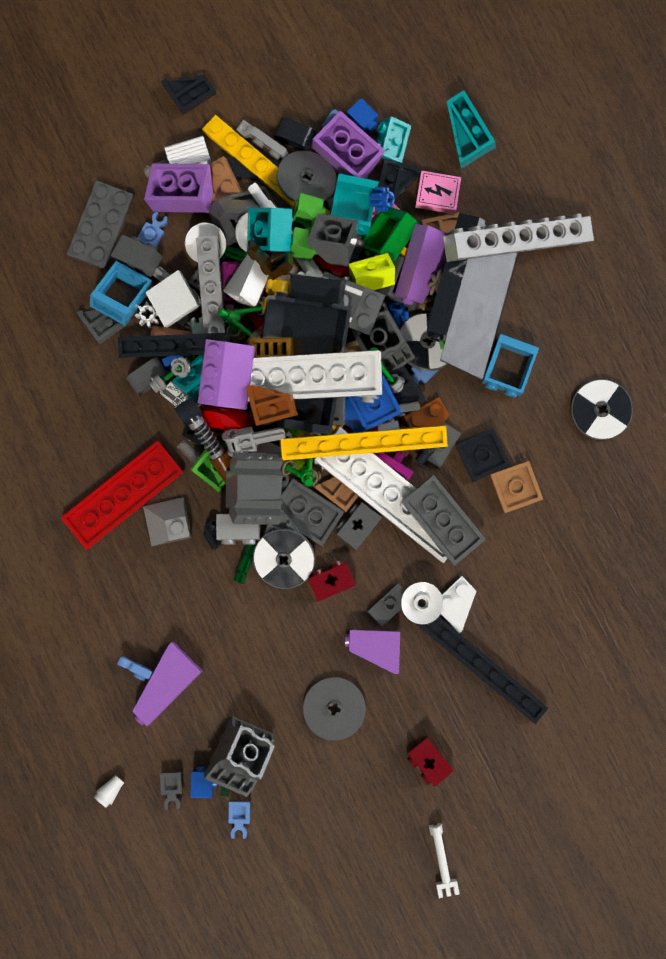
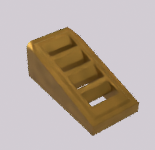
M291 337L249 338V345L255 346L254 358L294 356V339ZM256 343H260V355H257ZM265 343H269V355H265ZM274 343H277L278 355H274ZM283 343H286V355H283Z

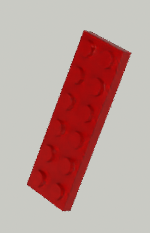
M156 441L63 515L61 519L83 547L88 550L184 472L162 444Z

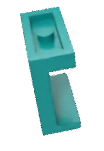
M338 174L330 216L358 220V235H368L374 208L369 203V196L371 192L375 191V187H378L379 181Z

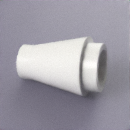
M114 775L112 779L96 791L97 794L94 798L107 808L109 804L112 805L124 782Z

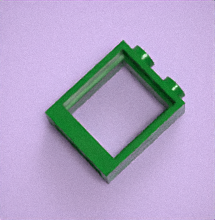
M388 207L389 211L380 212L372 223L369 234H365L362 238L365 241L362 254L367 258L388 253L394 264L411 238L415 224L420 223L407 212Z

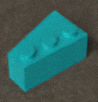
M465 91L460 92L447 101L461 169L496 148L494 138Z

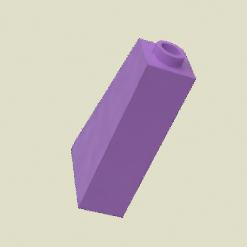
M415 224L395 292L396 297L402 298V303L413 306L414 302L421 304L424 302L431 289L427 285L433 282L431 275H437V272L442 269L446 262L443 236L450 234L427 225Z
M171 642L168 645L132 711L135 714V720L142 726L144 724L149 726L203 671L175 642Z

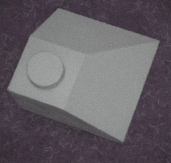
M184 498L143 506L152 547L192 538Z

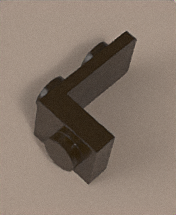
M253 239L248 241V256L253 261L256 260L260 265L261 271L266 276L269 275L272 280L277 279L281 275H286L292 270L293 256L289 251L271 262Z

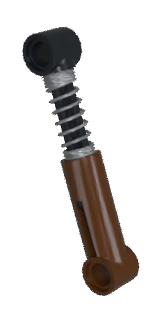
M191 396L174 407L185 426L189 425V428L195 431L194 435H198V439L202 441L201 444H204V449H207V453H210L209 461L226 483V471L230 470V460L232 457L228 455L226 448L224 449L222 445H219L216 436H213L210 427H207V423L204 422L205 419L202 417V411Z

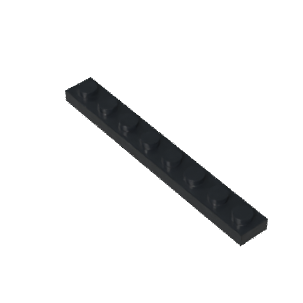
M420 600L418 601L419 607L425 606ZM438 617L428 624L415 623L534 724L548 710L547 706L442 618Z

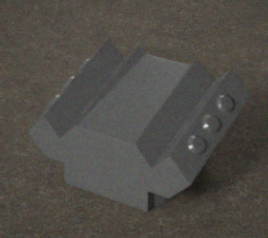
M384 301L370 335L352 329V333L362 351H370V348H377L378 351H381V362L390 374L415 358Z
M233 453L230 460V470L226 471V508H229V516L233 524L279 525L283 517L280 510L283 503L281 495L283 474L280 470L283 459L280 454Z
M232 716L225 724L226 730L220 736L218 746L210 758V765L204 772V779L247 797L254 789L257 780H260L264 774L275 747L272 745L274 734Z

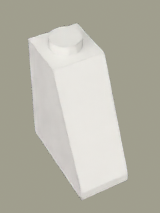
M247 254L223 291L238 303L255 307L269 275L266 276L261 271L260 265L256 260L253 261Z

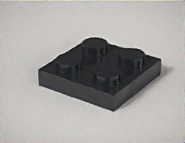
M493 428L455 445L472 483L510 466Z

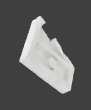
M463 576L442 594L443 609L441 615L459 634L463 630L476 594V590Z

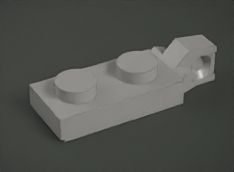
M245 120L236 129L244 138H253L252 142L258 147L263 148L264 146L270 150L268 153L277 160L279 158L283 160L289 155L285 147Z

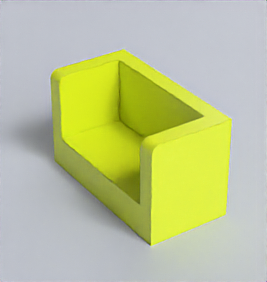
M388 253L348 264L349 276H352L353 283L373 291L395 285V266Z

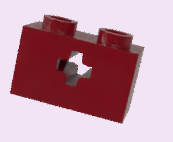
M341 561L330 565V570L323 572L322 569L311 573L312 577L308 578L318 602L356 586L347 562L342 564ZM330 574L338 579L335 581L334 586L325 583L328 579L327 576Z
M427 736L407 751L409 754L407 760L414 768L417 766L423 772L420 776L427 785L432 783L435 787L454 772ZM428 758L431 760L433 758V766H424L426 764L424 759Z

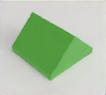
M216 437L219 445L228 450V446ZM205 449L190 470L220 492L226 483L209 461L210 453H207L208 450Z

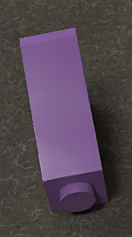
M350 630V634H345V646L349 647L350 652L394 674H399V631Z

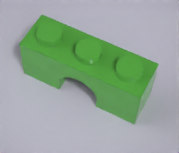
M300 193L294 206L293 221L301 223L306 229L295 227L291 234L290 254L293 257L311 262L314 254H318L307 244V240L317 214L325 215V208H323L324 199Z

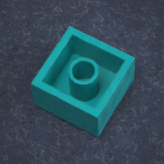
M248 208L247 247L248 241L253 239L261 250L291 252L292 209Z

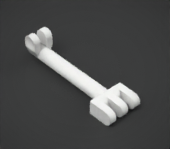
M442 824L429 825L430 834L434 837L442 879L441 882H436L438 898H443L441 889L446 890L447 897L451 896V887H454V894L459 895L457 880H450L442 840Z

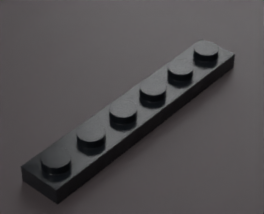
M228 332L118 337L119 358L204 355L206 339L230 342Z

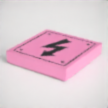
M421 171L415 208L456 214L461 177Z

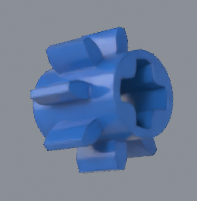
M375 187V191L370 193L369 203L372 207H375V212H388V207L394 205L395 197L393 192L389 191V187Z
M392 302L387 306L398 327H401L402 324H405V320L409 319V310H406V306H403L402 303Z

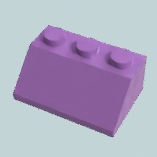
M341 111L313 138L312 148L344 175L365 179L385 153V150Z
M152 164L144 200L153 212H210L213 189L209 164Z
M206 339L198 397L199 404L247 410L248 393L246 386L250 385L255 346Z

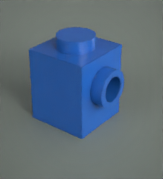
M362 98L347 111V117L365 133L367 131L369 133L372 132L378 125V114Z
M197 766V769H193L191 772L190 798L213 797L214 788H217L218 784L204 779V772L209 766Z

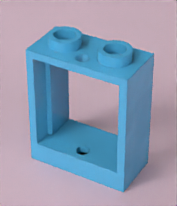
M116 261L91 293L90 307L125 326L138 309V306L147 297L145 292L151 289L152 280L146 275L132 270L128 265ZM117 278L140 291L129 307L105 295Z
M500 334L482 383L486 384L485 387L490 390L497 391V389L505 391L504 394L509 397H520L525 389L539 348ZM500 348L529 357L518 388L490 378Z

